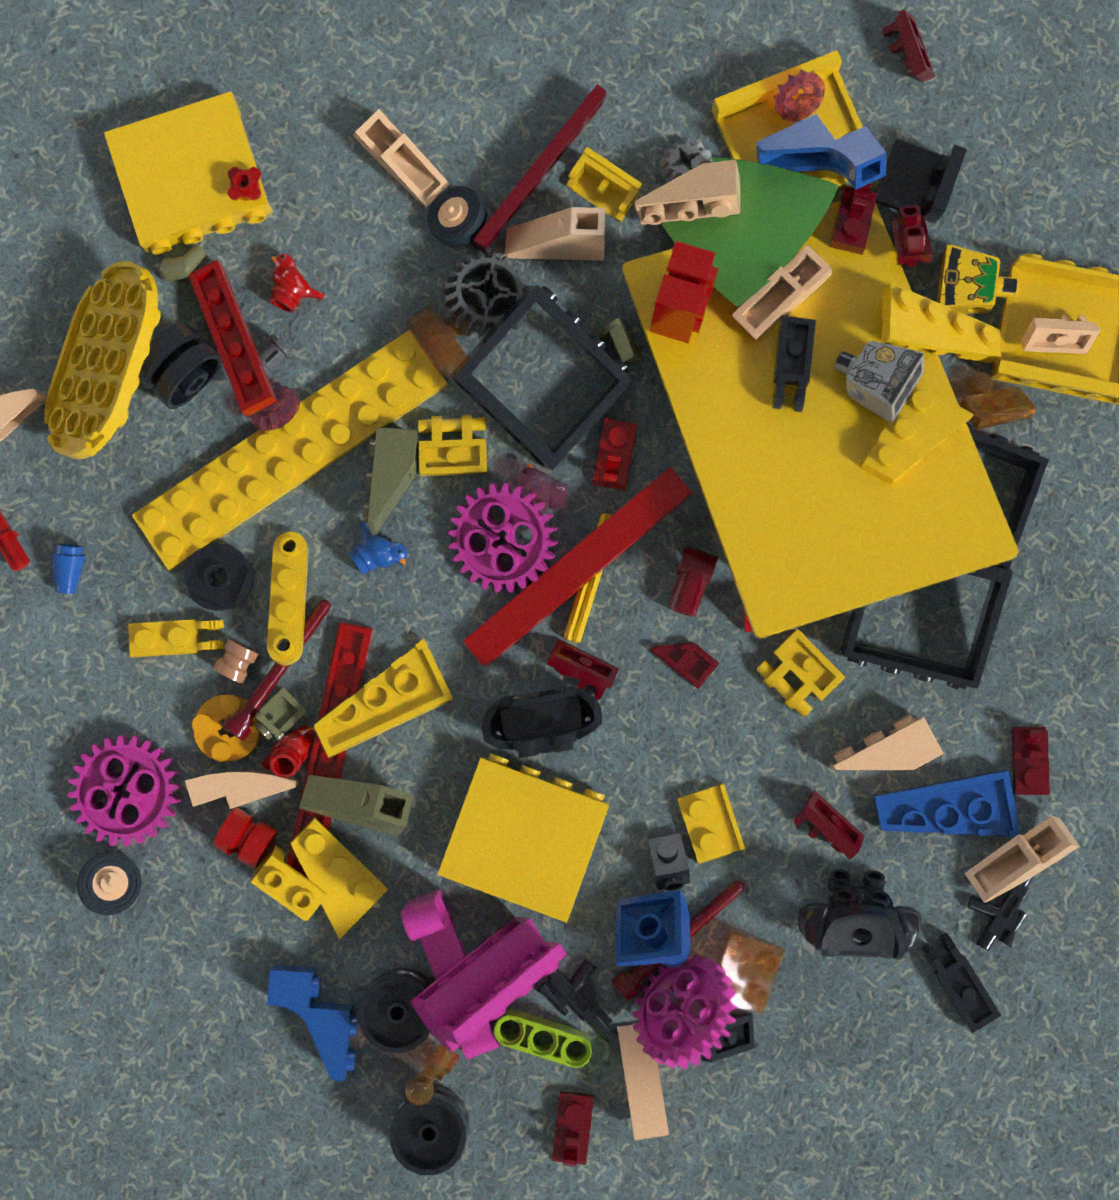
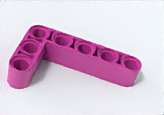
M441 889L408 901L401 910V917L406 932L411 941L420 938L436 980L467 956L462 941L458 940L454 928H456L449 908H446L442 899L444 894ZM492 1021L484 1025L474 1039L461 1045L467 1060L500 1047V1043L492 1031Z

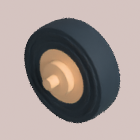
M454 186L441 192L431 203L427 214L428 227L441 243L451 247L463 246L474 240L484 227L487 210L483 200L474 190L465 186Z
M114 852L97 855L89 860L79 873L77 879L78 896L84 906L96 914L115 915L131 907L138 898L142 885L141 874L137 865L125 855Z

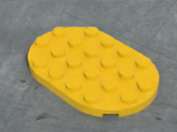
M119 261L101 272L104 278L98 280L94 286L89 285L83 294L72 317L48 390L44 423L48 424L51 434L47 437V441L55 452L72 459L79 460L94 456L111 439L117 428L122 427L128 419V406L133 393L138 388V376L143 361L147 358L150 351L149 342L153 330L161 317V312L158 309L157 286L152 274L147 269L131 261Z

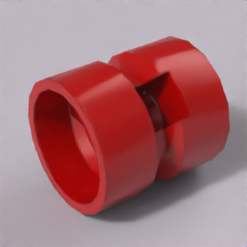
M236 807L231 811L219 829L213 846L228 855L236 852L238 854V861L255 870L268 852L265 847H271L278 834V830L262 821L257 824L253 823L252 815Z

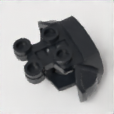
M575 686L561 687L559 690L552 689L520 694L517 697L516 695H510L500 698V701L497 700L486 711L482 719V733L484 742L497 748L514 749L518 751L519 758L574 749L573 743L577 739L591 734L602 724V712L597 699L581 688H575ZM541 708L548 710L552 716L551 724L544 729L537 728L532 723V714Z
M832 870L828 879V889L834 895L829 896L828 903H810L799 909V931L809 944L814 946L816 950H820L822 957L840 955L878 958L879 956L880 958L900 960L904 953L914 946L921 929V914L912 907H894L892 898L884 892V874L875 870L865 872L863 881H851L850 873L846 870Z

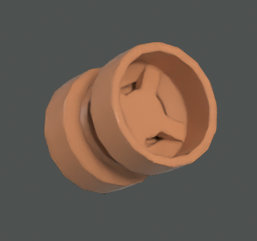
M228 638L224 646L225 653L222 658L217 659L213 670L243 684L248 676V666L256 661L259 653L253 649L249 650L241 646V643Z

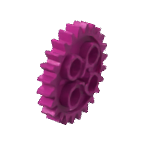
M497 483L490 484L489 493L484 487L477 488L478 498L472 494L465 496L469 506L464 504L458 505L456 508L462 516L451 518V521L458 525L457 529L448 531L449 535L457 537V542L449 545L450 549L459 550V554L453 558V562L463 560L465 564L461 568L460 573L462 574L469 570L473 572L470 578L471 583L480 578L483 579L482 589L484 590L492 583H494L496 593L502 591L504 584L509 592L516 590V582L522 589L528 586L527 577L534 582L537 581L539 574L536 569L543 572L547 571L549 567L543 560L555 557L551 551L547 550L548 547L558 544V541L549 538V534L556 531L557 527L547 526L546 523L553 517V514H542L541 510L545 507L546 503L544 501L535 505L533 503L536 496L535 492L529 493L524 497V486H517L514 492H512L510 483H504L501 492ZM496 505L502 507L505 512V519L502 523L497 522L492 516V510ZM479 519L484 520V523L491 529L480 525ZM522 525L528 526L532 531V539L529 543L524 542L519 536V529ZM502 531L507 533L505 540L508 542L504 544L499 543L501 536L497 534ZM476 533L482 534L486 539L484 550H480L474 545ZM514 546L525 550L527 552V556H523L521 552ZM502 553H508L513 558L511 570L502 566Z
M126 735L118 736L117 744L112 738L104 739L105 749L100 744H93L91 747L94 756L84 753L81 755V758L86 764L73 766V769L80 775L79 778L69 779L68 781L72 785L77 786V791L67 794L68 797L77 798L78 802L70 807V811H81L82 814L77 818L76 823L87 821L89 824L85 833L89 834L97 830L96 841H103L109 836L110 846L117 845L120 839H122L124 847L132 845L134 837L136 842L141 844L146 842L145 833L153 838L158 836L156 826L160 828L169 826L164 816L172 817L176 815L175 810L170 807V804L181 802L179 797L173 795V790L182 788V785L172 783V778L176 777L179 771L168 770L167 767L174 760L173 758L161 759L164 748L151 751L153 746L152 740H146L140 746V736H133L129 744ZM115 759H119L124 766L120 777L114 775L111 769L112 762ZM139 763V770L133 775L134 765ZM146 773L154 779V787L150 792L146 791L141 784L142 777ZM128 783L126 790L130 792V796L122 797L123 791L119 789V786ZM100 789L108 795V803L105 807H101L96 801V795ZM118 804L115 812V817L111 818L110 813L112 809L115 808ZM130 804L138 809L139 817L136 822H131L126 816V810Z
M694 954L692 959L688 957L685 963L675 968L667 969L660 965V975L658 977L650 974L649 979L652 983L650 987L641 986V990L645 993L644 998L635 999V1002L641 1006V1009L632 1013V1016L639 1020L633 1026V1030L640 1034L636 1041L644 1046L642 1051L659 1064H665L671 1069H674L676 1065L686 1069L688 1061L698 1066L701 1054L710 1059V1048L712 1046L718 1049L722 1048L718 1040L720 1036H730L729 1031L725 1029L726 1024L736 1022L729 1015L730 1011L738 1008V1005L730 1000L737 995V991L730 987L733 980L725 974L726 971L708 957L703 959L698 954Z

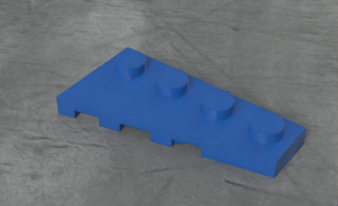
M1007 770L872 795L878 828L882 831L935 832L956 835L1008 836L1013 838L1018 834L1021 835L1009 771Z

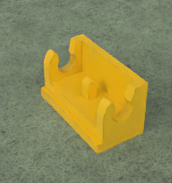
M586 147L582 156L568 176L570 179L566 184V187L596 207L605 208V213L620 223L640 196L642 190L641 182L589 147Z

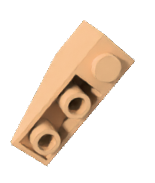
M736 160L703 163L636 200L635 207L641 225H658L662 222L680 220L692 221L707 217L723 218L729 215L740 214V176Z
M571 207L507 228L505 256L507 255L510 259L604 261L605 208Z
M909 714L893 723L895 729L887 732L889 736L885 737L881 730L876 731L863 739L867 748L855 753L852 746L846 747L833 755L837 764L831 762L828 765L834 770H915L944 753L925 718L915 717L913 719L912 715Z

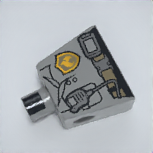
M870 341L866 344L859 357L842 351L836 360L835 370L847 375L846 389L847 395L851 399L893 424L924 373V353Z

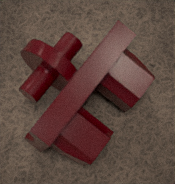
M920 206L900 207L899 218L891 219L890 224L897 265L913 267L920 261L925 263L932 262V251L925 216H921Z

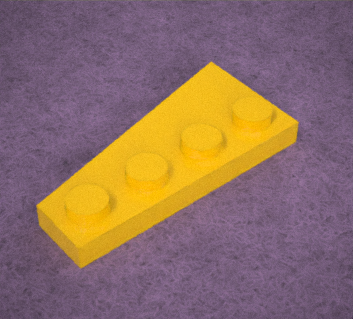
M890 283L883 289L881 343L889 345L900 344L904 345L907 349L915 351L920 348L931 349L933 354L943 356L948 352L955 353L958 358L993 363L1001 357L1000 329L896 284Z

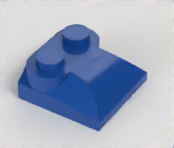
M681 890L616 900L617 966L662 963L666 967L675 968L686 962L690 955V915L685 895Z

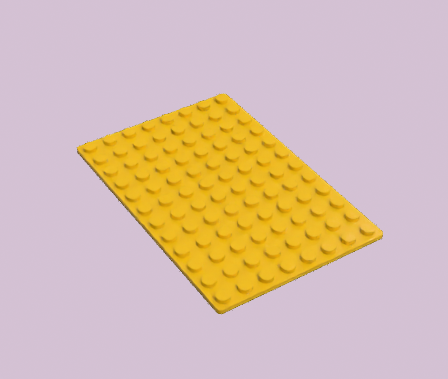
M840 201L831 203L819 225L796 253L797 255L808 245L832 269V275L787 315L816 320L810 382L806 388L802 412L794 411L793 407L797 386L785 385V396L781 409H774L772 407L775 387L773 376L779 323L755 340L732 317V314L742 304L736 307L714 287L709 304L706 307L699 334L692 332L689 344L650 332L655 301L664 274L668 275L669 273L666 271L673 249L625 262L622 267V273L752 631L757 638H764L1014 559L1019 552L967 424L958 428L944 442L930 451L921 461L891 485L861 468L888 421L847 395V375L836 371L835 363L842 351L859 357L868 342L876 341L881 343L884 288L893 283L912 291L902 266L897 265L893 244L876 203L863 255L830 247ZM894 344V346L905 348L904 345ZM920 348L917 350L924 353V373L918 383L959 406L939 356L933 354L931 349Z

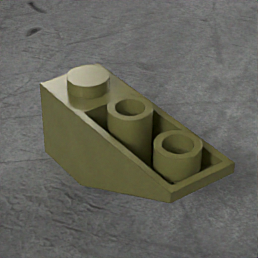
M376 428V439H370L369 459L373 460V471H367L366 491L371 492L370 503L364 502L363 523H368L371 535H377L417 475L419 457L417 430Z
M309 775L299 808L398 837L406 828L414 795L377 784Z

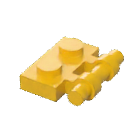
M472 414L462 415V418L442 419V416H432L431 419L418 420L419 433L432 432V441H419L420 476L487 474L486 439H473V431L486 430L485 417L472 418ZM462 431V440H443V432Z
M796 629L772 652L781 661L775 669L766 660L756 668L765 678L763 682L769 688L774 687L786 699L784 703L791 710L795 709L802 717H805L813 709L804 700L810 693L819 701H822L846 678L799 629ZM788 671L802 683L797 690L783 678Z

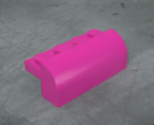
M514 917L410 1002L433 1036L445 1048L453 1052L460 1045L474 1039L478 1035L479 1030L489 1021L499 1018L506 1011V1007L514 1000L528 994L533 988L532 985L539 979L554 972L559 966L558 962L567 954L560 943L544 941L530 918Z

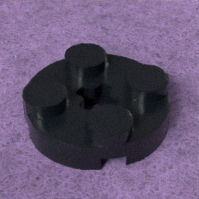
M211 544V546H206L202 550L199 549L189 558L184 570V582L187 585L190 597L199 606L213 611L231 610L244 602L249 596L254 582L253 568L250 561L240 550L227 544ZM223 568L227 581L226 583H221L219 587H215V580L211 578L212 572H219Z

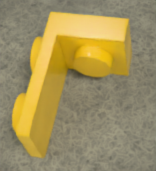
M275 844L255 870L251 883L299 918L308 921L324 901L327 893L284 862L286 851Z

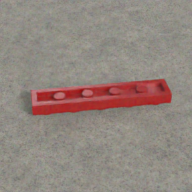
M215 260L189 274L188 276L241 412L248 417L277 402L223 265L218 260Z

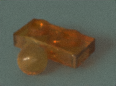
M431 304L404 324L439 376L445 378L467 356L455 337L458 335L466 336L465 333L468 325L464 323L461 328L456 329L454 324L459 317L457 315L455 318H452L451 324L447 327Z
M976 372L968 378L966 389L971 396L963 397L960 407L974 414L969 421L976 430L1033 417L1037 408L1019 386L993 391L994 383L989 374Z
M441 1043L435 1048L419 1075L412 1078L406 1085V1097L412 1104L421 1106L431 1100L434 1093L432 1083L435 1079L441 1081L445 1074H449L460 1057L455 1053L456 1050L452 1052Z

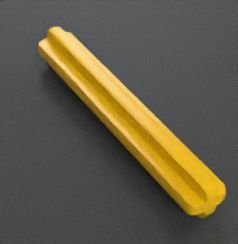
M602 513L597 528L612 515ZM602 571L577 591L564 633L566 640L575 643L581 641Z

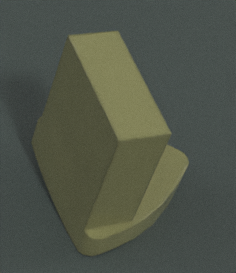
M617 318L592 332L601 341L612 337L622 362L632 364L643 359L629 324L625 319Z

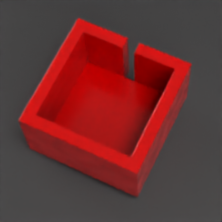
M675 241L666 271L669 273L668 275L664 274L655 301L650 332L688 344L692 332L699 334L719 270L718 267L713 266L715 252Z

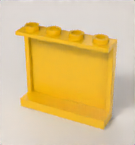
M838 50L714 99L711 111L732 159L758 163L756 142L814 114L818 115L835 140L863 127L839 72L842 59ZM832 171L799 172L839 185L837 191L843 189L848 181L843 176Z
M232 91L104 132L139 244L147 253L152 252L154 255L165 254L172 250V245L181 242L187 245L196 244L204 239L203 235L212 232L226 234L232 232L237 224L246 221L249 224H257L266 220V215L273 213L261 178L259 179L261 196L258 200L243 201L239 199L234 201L227 194L230 188L228 171L232 167H238L240 170H249L251 167L257 168L240 116L241 111ZM243 181L241 185L247 186V181Z
M1038 254L1020 255L1011 264L1009 277L1017 278V289L1014 298L1004 299L999 326L1001 330V357L992 363L990 379L1119 405V275L1108 273V269L1103 267H1090L1086 269L1076 267L1074 262L1068 260L1051 262L1043 260V257ZM1063 314H1067L1069 321H1076L1079 315H1084L1088 322H1095V325L1099 326L1101 330L1087 354L1023 351L1021 339L1033 318L1060 319Z
M490 753L488 758L481 757L437 875L567 923L609 808V803L603 801L605 795L588 788L585 789L584 794L571 789L573 783L555 776L552 782L539 778L541 771L526 765H522L520 770L507 766L509 759Z

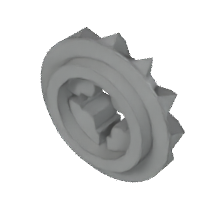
M689 139L683 144L674 142L671 149L664 150L663 158L659 161L661 175L667 183L690 171L684 164L681 165V156L691 161V170L703 163L713 162L710 150L705 149L702 142L694 144Z

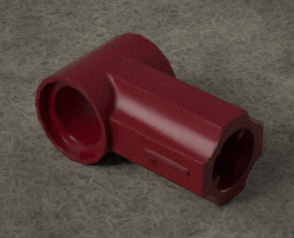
M685 546L682 554L683 558L676 573L678 578L667 609L695 618L706 584L709 585L714 573L718 556Z

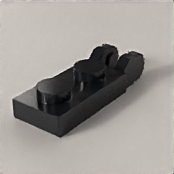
M782 315L780 318L773 376L775 387L772 407L774 409H781L785 396L784 386L791 385L797 386L793 399L794 411L802 412L806 388L810 382L816 320L786 315Z
M945 932L939 937L941 944L949 952L953 960L943 965L935 949L928 943L921 948L935 969L933 972L967 1029L973 1034L999 1018L1001 1014L966 956L960 953L951 937Z

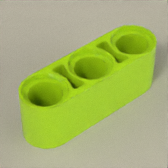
M507 1009L496 1019L495 1037L500 1044L574 1068L584 1066L591 1058L592 1047L590 1038L579 1029L516 1009ZM507 1020H514L518 1023L520 1029L516 1034H507L502 1030L501 1024ZM545 1030L552 1035L553 1039L550 1043L541 1045L534 1040V1035L538 1031ZM572 1041H580L586 1048L581 1054L572 1055L568 1052L567 1046Z

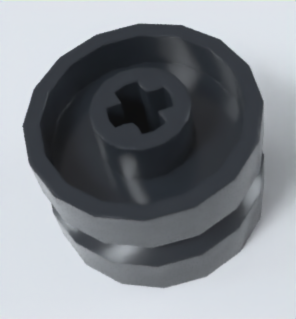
M178 322L169 326L149 342L150 351L147 358L143 361L138 376L139 381L146 388H155L154 394L168 409H177L191 401L214 378L222 361L220 355L208 343L199 344V335L185 322Z
M397 967L384 971L372 981L360 1001L358 1012L361 1032L372 1046L386 1053L401 1054L414 1050L427 1039L430 1031L410 1002L432 984L425 975L414 969ZM399 1006L403 1009L404 1013L401 1011L398 1015L393 1009Z
M423 1085L410 1091L400 1102L390 1128V1146L396 1160L408 1171L421 1176L438 1175L451 1169L462 1156L469 1132V1113L463 1100L453 1090L440 1085ZM431 1127L435 1130V1132L432 1129H428L426 1131L425 1128Z

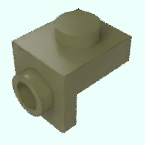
M282 687L256 712L254 718L258 722L254 727L267 740L272 736L280 740L307 710Z

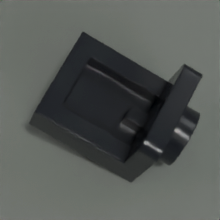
M681 833L647 839L657 889L675 891L689 884L690 872Z

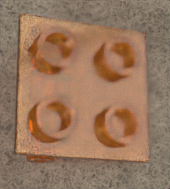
M731 930L729 936L725 935L724 937L726 941L722 950L723 956L718 955L717 959L721 960L719 966L733 980L730 987L737 991V995L730 1000L736 1003L738 1008L763 1014L786 949L744 937L743 934Z

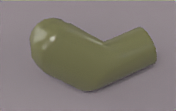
M194 245L184 256L165 259L159 265L160 277L167 282L187 278L207 257L206 252L199 245Z

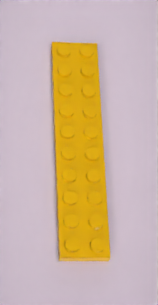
M408 330L132 514V516L166 568L172 571L187 561L193 553L211 545L374 436L376 428L387 427L447 387L448 384L411 330Z

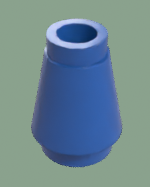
M55 544V552H51L55 592L75 594L86 555L83 554V546Z

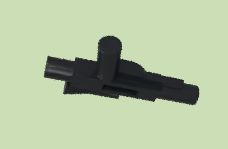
M1034 876L988 902H983L981 898L970 896L967 905L968 909L992 917L977 945L989 952L997 937L999 938L1006 928L1008 931L999 941L1010 948L1012 947L1016 932L1027 916V913L1022 910L1018 916L1014 913L1021 901L1027 896L1028 886Z
M584 959L570 981L558 968L547 975V978L557 990L553 993L545 981L536 991L550 1000L564 1016L569 1013L565 1006L570 1003L580 1014V1019L582 1021L586 1020L608 1044L617 1037L618 1034L609 1025L612 1019L595 1002L594 988L587 980L596 968L594 964Z

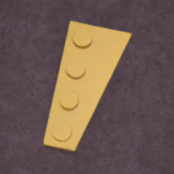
M422 639L413 649L404 656L399 657L389 668L376 678L374 677L361 690L351 698L346 699L313 726L328 758L453 701V697L425 639Z

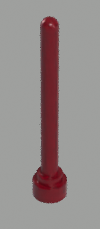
M328 600L319 601L306 619L303 647L331 609V604ZM290 643L288 644V646L285 648L284 651H286V650L289 649ZM275 662L240 712L236 711L233 716L229 715L222 724V727L240 740L245 741L252 731L250 729L253 724L251 719L290 665L284 666Z
M736 880L690 920V938L744 891L745 886L743 882ZM662 963L639 965L632 972L630 970L624 974L620 972L611 982L622 996L630 1002L639 994L638 989L642 986L640 982Z

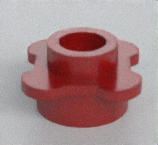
M232 167L228 171L230 188L227 194L230 199L234 201L239 199L255 201L260 198L259 179L262 177V174L258 168L251 167L249 170H240L238 167ZM247 181V186H242V182Z

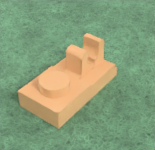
M1063 314L1060 319L1033 318L1021 339L1023 351L1087 354L1101 330L1099 326L1095 325V322H1088L1084 315H1079L1076 321H1069L1067 314Z

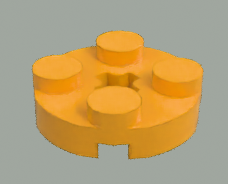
M218 695L209 699L200 707L192 721L195 741L205 755L218 762L237 761L247 757L255 750L261 733L254 727L258 722L254 717L251 719L253 724L250 729L252 731L245 741L240 740L236 736L221 735L219 731L222 728L221 721L226 720L229 715L233 716L236 711L240 712L248 699L237 695Z

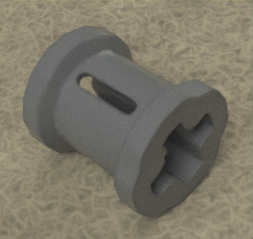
M274 334L269 337L270 341L258 352L266 375L269 378L274 376L273 371L286 358L291 359L294 357L290 350ZM275 350L278 351L277 354H276L272 359H270L268 362H265V360H266Z

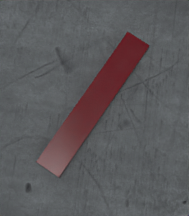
M599 84L595 86L473 240V247L478 251L486 252L604 104L607 91Z

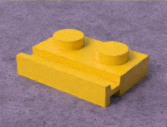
M724 783L677 798L698 864L745 849Z

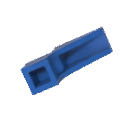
M814 114L756 142L757 160L760 165L767 164L795 172L832 171L846 178L855 190L886 176L887 152L867 126L854 132H849L835 140L818 115Z
M275 964L269 973L267 1005L281 1006L297 1013L305 1021L330 1078L334 1081L344 1082L349 1071H354L356 1064V1050L350 1049L351 1036H357L359 1028L358 1015L353 1014L354 1005L313 1002L314 998H319L321 991V977H315L316 967Z

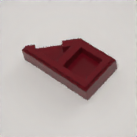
M694 642L653 646L650 649L652 653L697 689L703 685L720 664Z

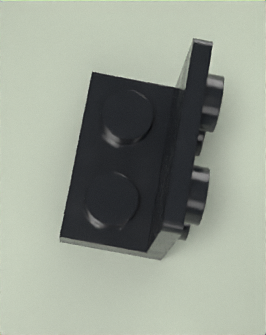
M896 140L886 163V176L881 178L876 191L877 198L875 203L897 211L903 206L918 205L920 206L921 216H925L926 221L935 224L946 210L967 149L954 144L947 155H941L907 142Z

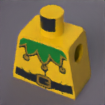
M947 244L942 253L936 302L963 314L989 313L995 305L996 297H1015L1017 278L999 276L1000 259L998 257Z

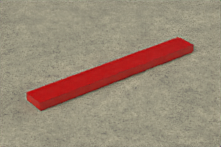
M669 467L463 642L482 666L488 667L693 495L692 491L675 471Z
M339 622L317 722L360 690L373 633L372 628ZM316 731L301 799L309 775L341 779L347 750L328 758ZM298 808L292 840L314 817L328 830H330L332 818ZM290 845L286 864L308 879Z

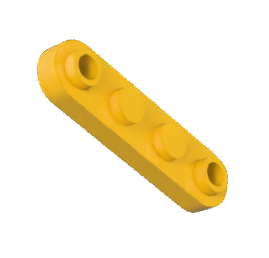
M291 531L279 535L273 544L267 651L270 657L277 664L284 666L297 662L303 653L308 570L307 543L302 535ZM289 543L296 545L292 552L284 551L285 546ZM282 641L290 642V647L286 651H280L278 649L279 644Z

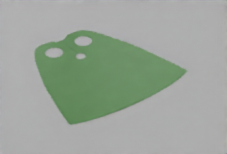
M712 157L713 162L736 160ZM736 160L740 176V214L729 215L723 218L707 217L692 221L662 222L661 224L674 243L679 241L716 253L713 266L718 267L719 270L714 287L737 307L769 283L771 280L767 279L781 266L784 268L796 255L826 214L839 185L772 165H760V163Z

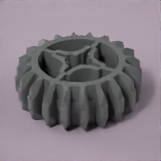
M481 250L477 252L475 259L467 254L464 256L463 263L455 262L453 271H449L446 274L445 280L447 283L443 284L442 293L446 296L443 297L442 304L445 307H449L446 313L447 319L457 318L454 324L456 329L462 326L467 327L465 333L467 337L471 336L473 331L478 332V339L481 341L504 316L503 314L497 317H490V313L494 310H503L504 307L511 308L530 287V285H525L528 278L527 273L517 274L520 268L519 263L509 266L507 264L509 260L507 255L500 261L496 259L495 251L490 253L489 258H485ZM484 276V279L480 282L465 284L470 278ZM497 279L504 283L507 286V288L502 287L498 283ZM488 286V294L490 300L488 306L486 307L487 298H485L484 292L486 290V287ZM467 304L474 306L478 314L472 311ZM527 312L520 319V321L512 328L513 330L517 331L520 329L522 325L521 320H526L529 315V312ZM510 330V332L505 336V338H507L508 336H510L511 330Z

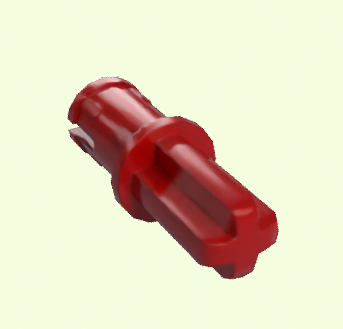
M0 509V551L11 570H23L30 564V559L17 539L19 536L18 532L11 529Z

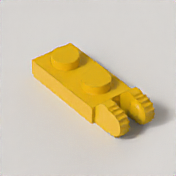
M194 619L128 624L130 657L197 654L204 650L224 649L225 642L220 640H209L208 642L199 643L198 631L205 629L209 631L224 628V621L198 622V620Z

